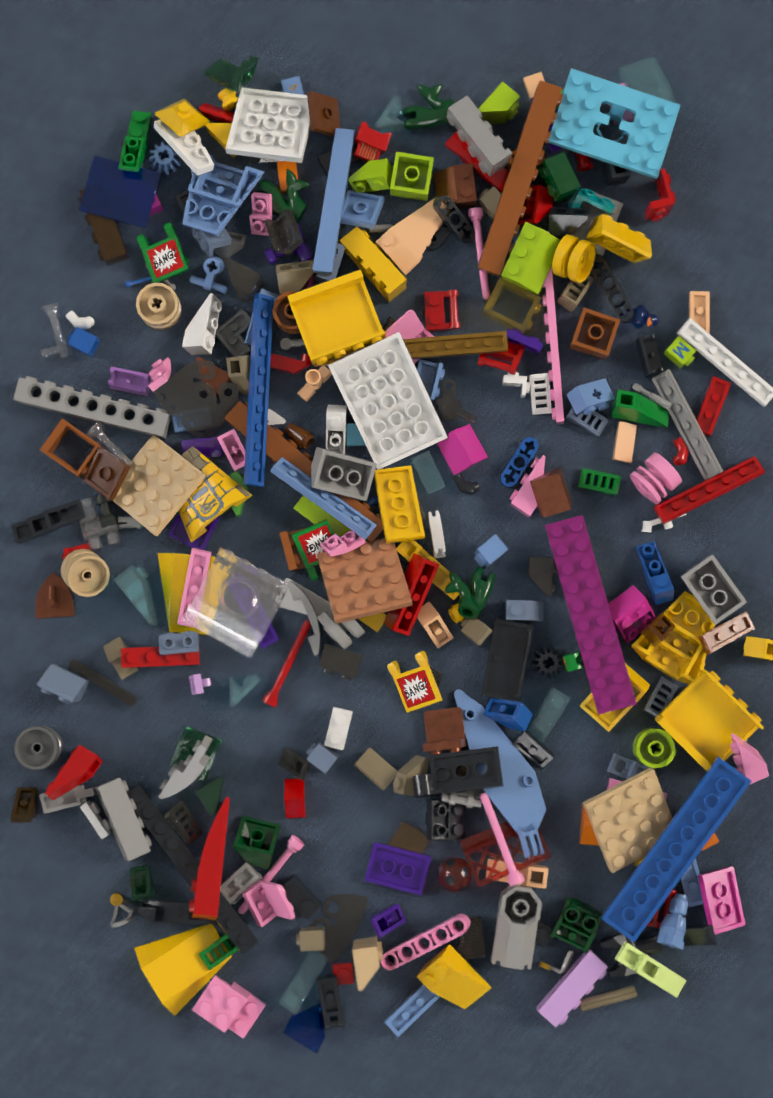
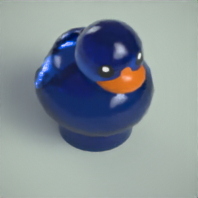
M638 305L636 308H633L635 317L630 324H633L634 327L639 329L645 324L648 327H655L658 324V317L655 314H649L644 305Z

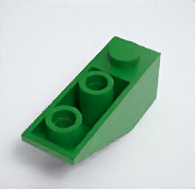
M618 389L615 399L612 401L611 417L667 428L669 411L638 393Z

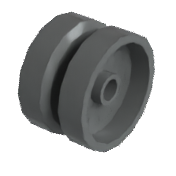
M46 725L34 726L23 730L15 742V755L18 761L24 767L32 770L44 769L55 764L60 759L63 751V741L60 734L55 729Z

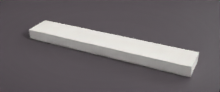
M689 318L676 333L763 407L772 399L773 387L694 320Z

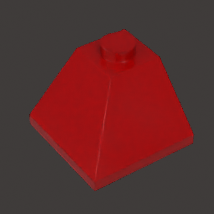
M541 185L529 186L532 188L529 199H525L523 206H526L523 218L519 217L518 225H524L525 222L537 224L550 213L554 199L549 194L547 188Z

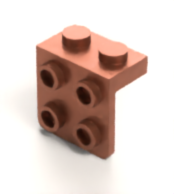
M460 707L424 712L427 743L423 744L424 752L430 751V755L441 754V750L449 749V753L459 752L461 747L467 746L463 713Z

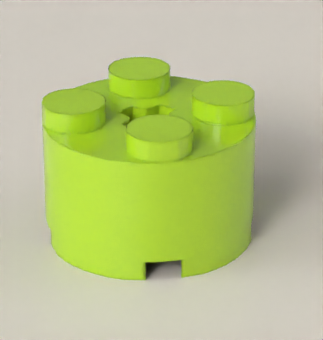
M646 728L637 734L633 742V754L641 764L650 768H661L668 765L676 753L672 736L661 729ZM656 744V748H658V750L652 751V749L650 748L651 745Z

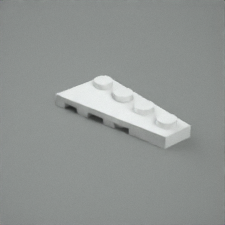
M157 120L154 122L155 130L197 176L213 170L214 163L206 148L202 146L200 136L195 131L180 137L163 121Z

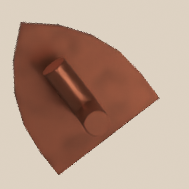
M52 573L39 589L35 605L36 618L75 616L71 592L64 581L55 573Z

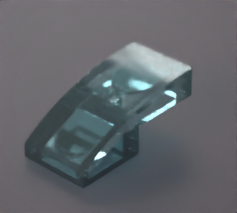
M429 451L411 458L427 494L446 487Z

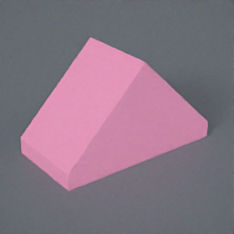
M235 429L217 437L234 471L245 467L246 450Z

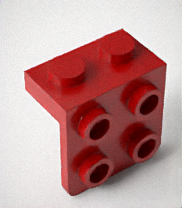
M665 168L660 169L659 176L655 179L660 200L649 203L644 213L646 221H659L664 216H668L676 202L675 193L670 189L671 178L669 173H666Z

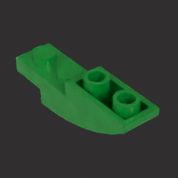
M132 111L128 134L125 136L119 170L135 172L140 170L150 138L149 130L152 120L150 112Z

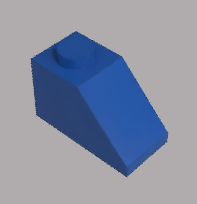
M490 698L483 713L484 716L509 729L526 731L533 715L522 702Z

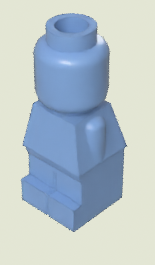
M675 893V897L671 898L669 906L671 914L667 913L660 924L658 943L683 950V939L686 933V918H683V916L687 913V896Z

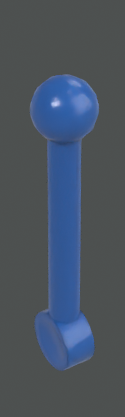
M150 276L135 281L127 280L125 286L130 288L132 285L152 279Z

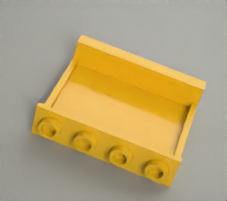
M361 270L287 296L312 365L325 364L328 362V359L334 357L336 359L342 358L347 352H356L365 348L364 346L374 344L385 338V331L381 327Z
M704 669L655 720L707 771L717 757L725 761L733 753L730 743H732L731 734L734 733L746 741L758 728L763 729L764 727L760 724L762 719L756 713L750 714L746 710L748 705L742 699L736 700L732 696L735 692L728 685L723 687L718 682L721 678L714 671L709 673Z

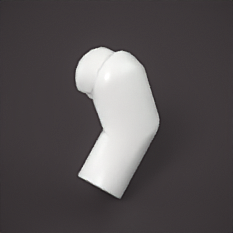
M74 311L66 314V318L75 328L88 330L95 323L92 317L79 318Z

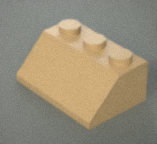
M377 936L355 939L353 942L352 951L358 991L364 989L380 967V961L383 960L382 941L378 942Z

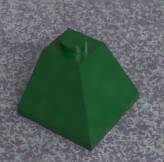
M242 816L233 849L249 865L269 870L280 825Z

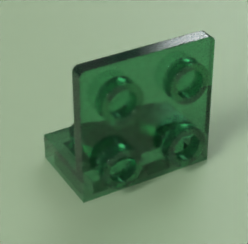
M252 55L247 60H244L239 67L224 59H219L205 71L204 75L212 81L226 86L229 90L238 92L253 79L259 58Z
M186 726L179 738L170 769L174 764L178 766L181 759L185 761L189 754L193 756L195 751L192 749L198 740L202 742L207 735L213 739L204 753L210 759L201 774L196 778L206 782L222 740Z

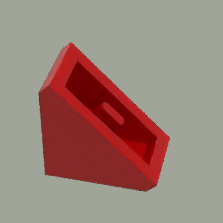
M304 778L285 779L284 803L286 818L306 817Z

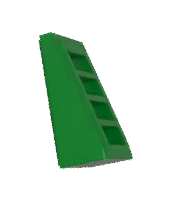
M582 468L578 487L616 496L621 476ZM587 474L591 475L589 484H585ZM598 476L597 484L593 486L594 478ZM602 478H606L604 488L601 487ZM610 480H614L612 489H608Z
M226 934L199 953L209 971L238 951L235 946L232 948L226 939L229 937ZM222 942L228 949L226 953L220 945ZM216 947L218 949V951L222 955L220 958L217 956L213 948ZM206 953H211V955L215 959L213 963L211 962Z

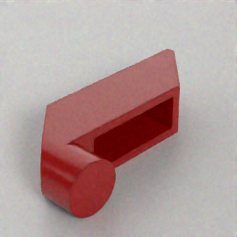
M277 354L271 355L270 368L296 375L311 365L310 357L307 354H302L301 360Z

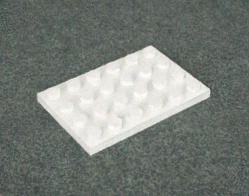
M396 332L328 364L374 463L377 464V470L448 438L400 332Z

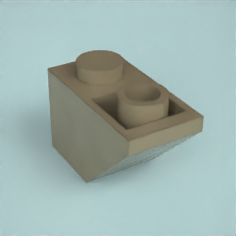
M251 355L226 358L228 376L242 395L249 394Z

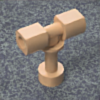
M321 366L318 370L311 369L307 371L305 375L307 383L297 394L308 402L316 393L315 390L319 389L322 383L324 384L332 375L331 371L326 366Z

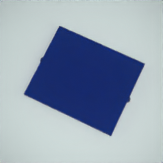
M94 155L79 211L146 228L152 205L155 202L154 198L161 173L145 168H140L138 172L119 170L118 161Z

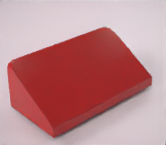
M204 103L199 107L200 113L208 119L220 123L233 122L235 113L232 111L224 110L209 103Z

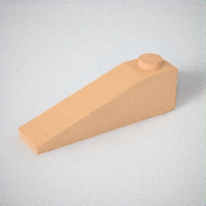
M434 199L391 227L376 241L382 252L405 275L421 261L423 252L427 246L429 247L434 233L439 230L443 223L433 208Z

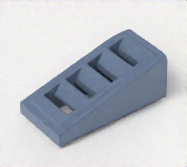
M572 407L566 418L599 437L609 420L594 411L588 414L585 420L582 421L581 418L584 413L576 417ZM591 416L595 417L591 425H588L587 423ZM597 421H602L597 430L594 429V426L597 423Z
M661 676L642 710L656 718L670 704L678 686ZM662 683L671 688V691L669 692L662 688ZM658 691H661L664 694L668 695L667 698H664L657 694ZM655 697L664 703L662 705L654 701ZM651 704L660 708V710L657 712L650 707Z

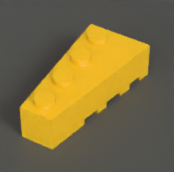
M356 226L339 240L340 244L345 246L344 251L389 303L406 289L407 279L399 272L391 260L386 258L380 247L376 243L373 244L369 239L368 233Z

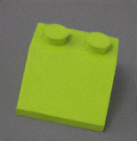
M502 81L478 108L482 114L481 120H486L489 124H504L508 119L512 120L518 113L520 95Z

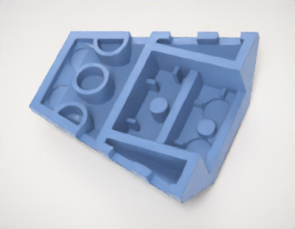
M209 155L214 163L212 171L197 176L191 170L192 178L188 188L189 196L188 200H186L183 225L219 236L263 176L264 171L248 166L243 171L218 163L212 155Z

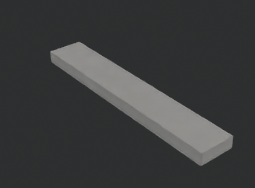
M668 369L652 378L660 396L672 403L668 411L704 480H708L723 472L671 370Z

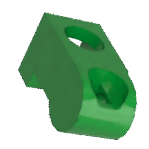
M580 650L563 655L567 672L585 668Z

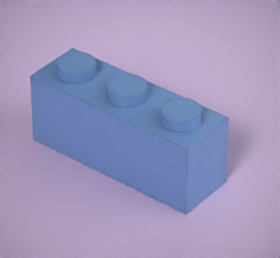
M495 534L475 551L474 554L476 556L474 559L481 567L484 565L487 568L501 557L508 548Z

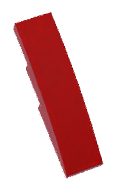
M457 130L445 143L446 148L459 156L464 164L472 163L476 175L502 193L508 171L502 168L490 177L487 173H483L478 165L480 162L476 157L473 158L468 151L469 146L465 141H461Z

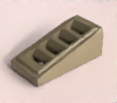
M588 275L584 281L587 283L586 285L570 281L557 300V303L573 312L594 281V278Z

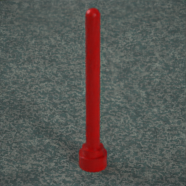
M310 620L304 622L271 691L264 695L262 702L276 708L279 702L277 700L279 696L277 695L311 627Z

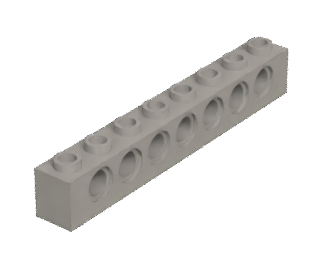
M26 376L25 379L19 377L13 398L17 403L166 439L171 416L164 409L156 408L154 411L148 409L149 406L137 403V406L130 405V402L127 400L119 399L118 401H113L107 395L100 394V397H97L87 390L77 392L70 386L63 385L60 388L55 386L56 383L50 381L40 383L37 382L36 378ZM36 389H41L39 397L33 396ZM60 393V399L52 402V396ZM73 398L79 399V403L76 406L70 405ZM97 402L96 410L89 411V405ZM116 407V413L109 416L107 414L108 409ZM128 412H135V417L132 420H126ZM147 416H153L154 418L150 425L144 423Z

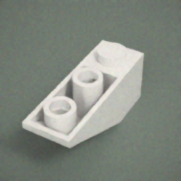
M213 293L209 294L185 329L182 347L191 355L212 353V348L215 344V333L218 328L219 313L222 308L221 301Z
M328 405L326 412V449L345 454L347 405Z

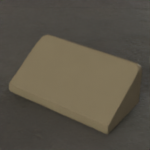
M368 748L354 765L383 791L396 777L397 770L371 748Z

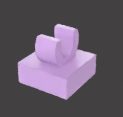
M201 674L189 676L192 695L204 693L203 687L211 686L210 678L201 679Z

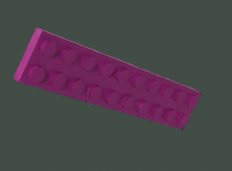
M583 515L545 525L598 715L637 705Z

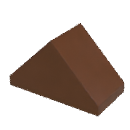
M662 612L641 633L655 647L676 626Z

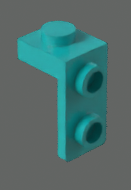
M582 188L577 197H572L568 205L571 208H580L583 201H586L610 214L615 207L610 199L600 198L592 190H584Z

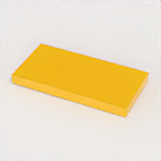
M411 465L375 470L374 481L386 544L424 539L425 533Z

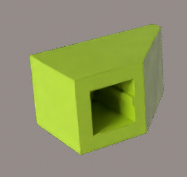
M387 158L372 160L349 177L348 182L354 191L360 193L390 189L393 169Z

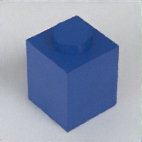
M76 327L75 331H71L68 337V345L71 348L91 358L100 343L98 337Z

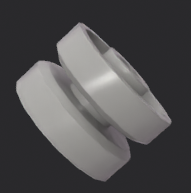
M325 611L317 617L324 626L323 629L344 650L352 644V640L346 634L347 631L355 638H359L365 633L355 619L335 624L334 619Z

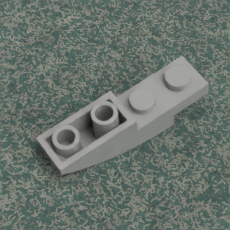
M206 735L202 742L198 740L192 749L195 751L194 755L189 754L185 761L181 759L178 766L175 764L172 766L168 773L171 777L169 780L165 778L159 787L162 790L159 795L160 799L170 797L185 789L201 774L210 759L204 753L213 740Z

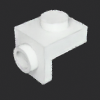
M508 372L507 375L503 376L502 385L521 387L520 398H525L526 393L530 391V382H527V376H519L517 372L515 375H511Z

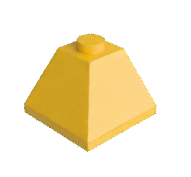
M185 99L155 112V115L180 137L209 123V120Z

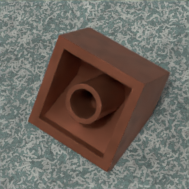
M472 163L453 165L433 174L436 197H450L458 209L476 207L477 198Z

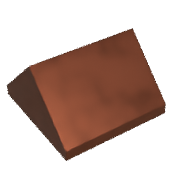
M561 467L530 481L542 518L571 510L572 500Z

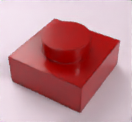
M352 962L335 963L332 965L333 974H337L338 985L354 983Z

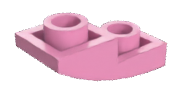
M254 192L251 194L253 211L250 215L251 234L269 236L272 223V194Z
M168 357L163 361L158 359L151 365L153 368L149 375L152 381L148 387L152 392L165 384L170 378L171 361Z
M350 530L342 537L334 534L321 543L320 546L330 556H337L350 552L366 542L365 539Z

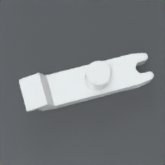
M435 511L434 517L431 512H428L434 559L446 557L439 511Z
M656 518L650 521H643L641 532H651L652 526L662 523L661 520ZM672 521L664 524L665 529L673 527Z

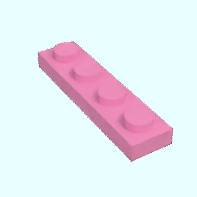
M196 548L191 550L177 622L179 625L197 628L212 554L210 551Z

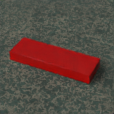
M715 376L711 379L696 417L702 432L708 437L713 432L731 386L730 382Z

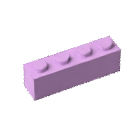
M588 949L587 953L583 952L536 1007L538 1012L555 1027L559 1024L562 1025L568 1018L567 1014L580 1005V999L584 994L588 995L593 990V984L597 979L601 980L606 975V969L608 968L606 963L590 949Z

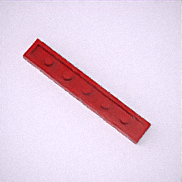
M753 456L654 506V511L664 525L763 475L765 470L757 458Z

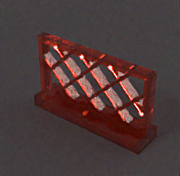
M508 821L500 824L506 843L510 837L519 838ZM492 828L459 841L478 888L508 876V869L502 872L495 869L499 860L505 862L504 858L501 857V850H499L498 855L488 852L491 845H498ZM539 828V837L546 854L533 857L530 855L521 864L514 862L516 870L520 871L552 857ZM520 839L516 848L507 845L508 849L514 851L512 855L513 861L517 853L524 855L523 851L519 849L521 845ZM477 851L483 855L478 863L471 860L469 854ZM486 855L495 858L492 868L483 865ZM480 868L490 871L488 878L479 880L478 873Z

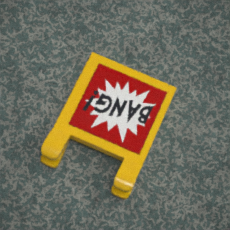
M425 651L418 652L415 655L420 667L400 673L397 661L387 665L407 713L442 701Z

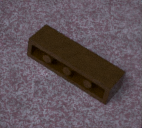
M98 183L79 190L81 195L78 198L82 209L86 208L87 211L85 219L88 226L92 225L94 231L91 233L95 244L98 243L100 250L97 251L100 260L105 261L109 266L129 259L102 184Z

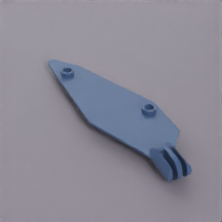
M456 690L454 698L457 707L462 709L465 736L469 750L499 747L504 787L483 789V791L518 834L525 858H529L530 855L532 857L537 856V852L539 855L544 854L538 828L546 812V806L536 772L516 747L512 745V742L495 721L484 716L485 709L482 705L462 690ZM467 713H471L472 718H469ZM479 764L476 767V773L484 774L487 770L485 764Z

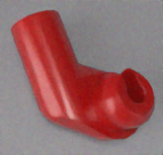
M680 437L673 441L678 450L677 456L673 458V463L676 466L684 465L689 454L685 442Z

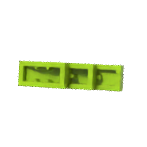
M304 495L294 506L297 512L313 524L328 519L333 534L342 537L351 530Z

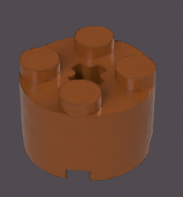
M288 291L278 296L273 306L275 322L287 334L300 333L294 316L289 312L291 307L287 296L296 293L293 291Z

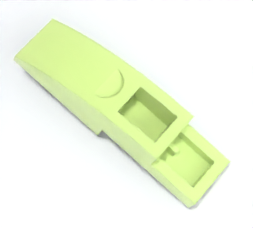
M625 941L615 957V960L676 998L687 981Z

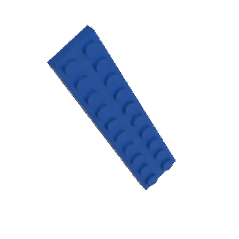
M717 757L608 906L601 919L635 942L746 790L751 780Z

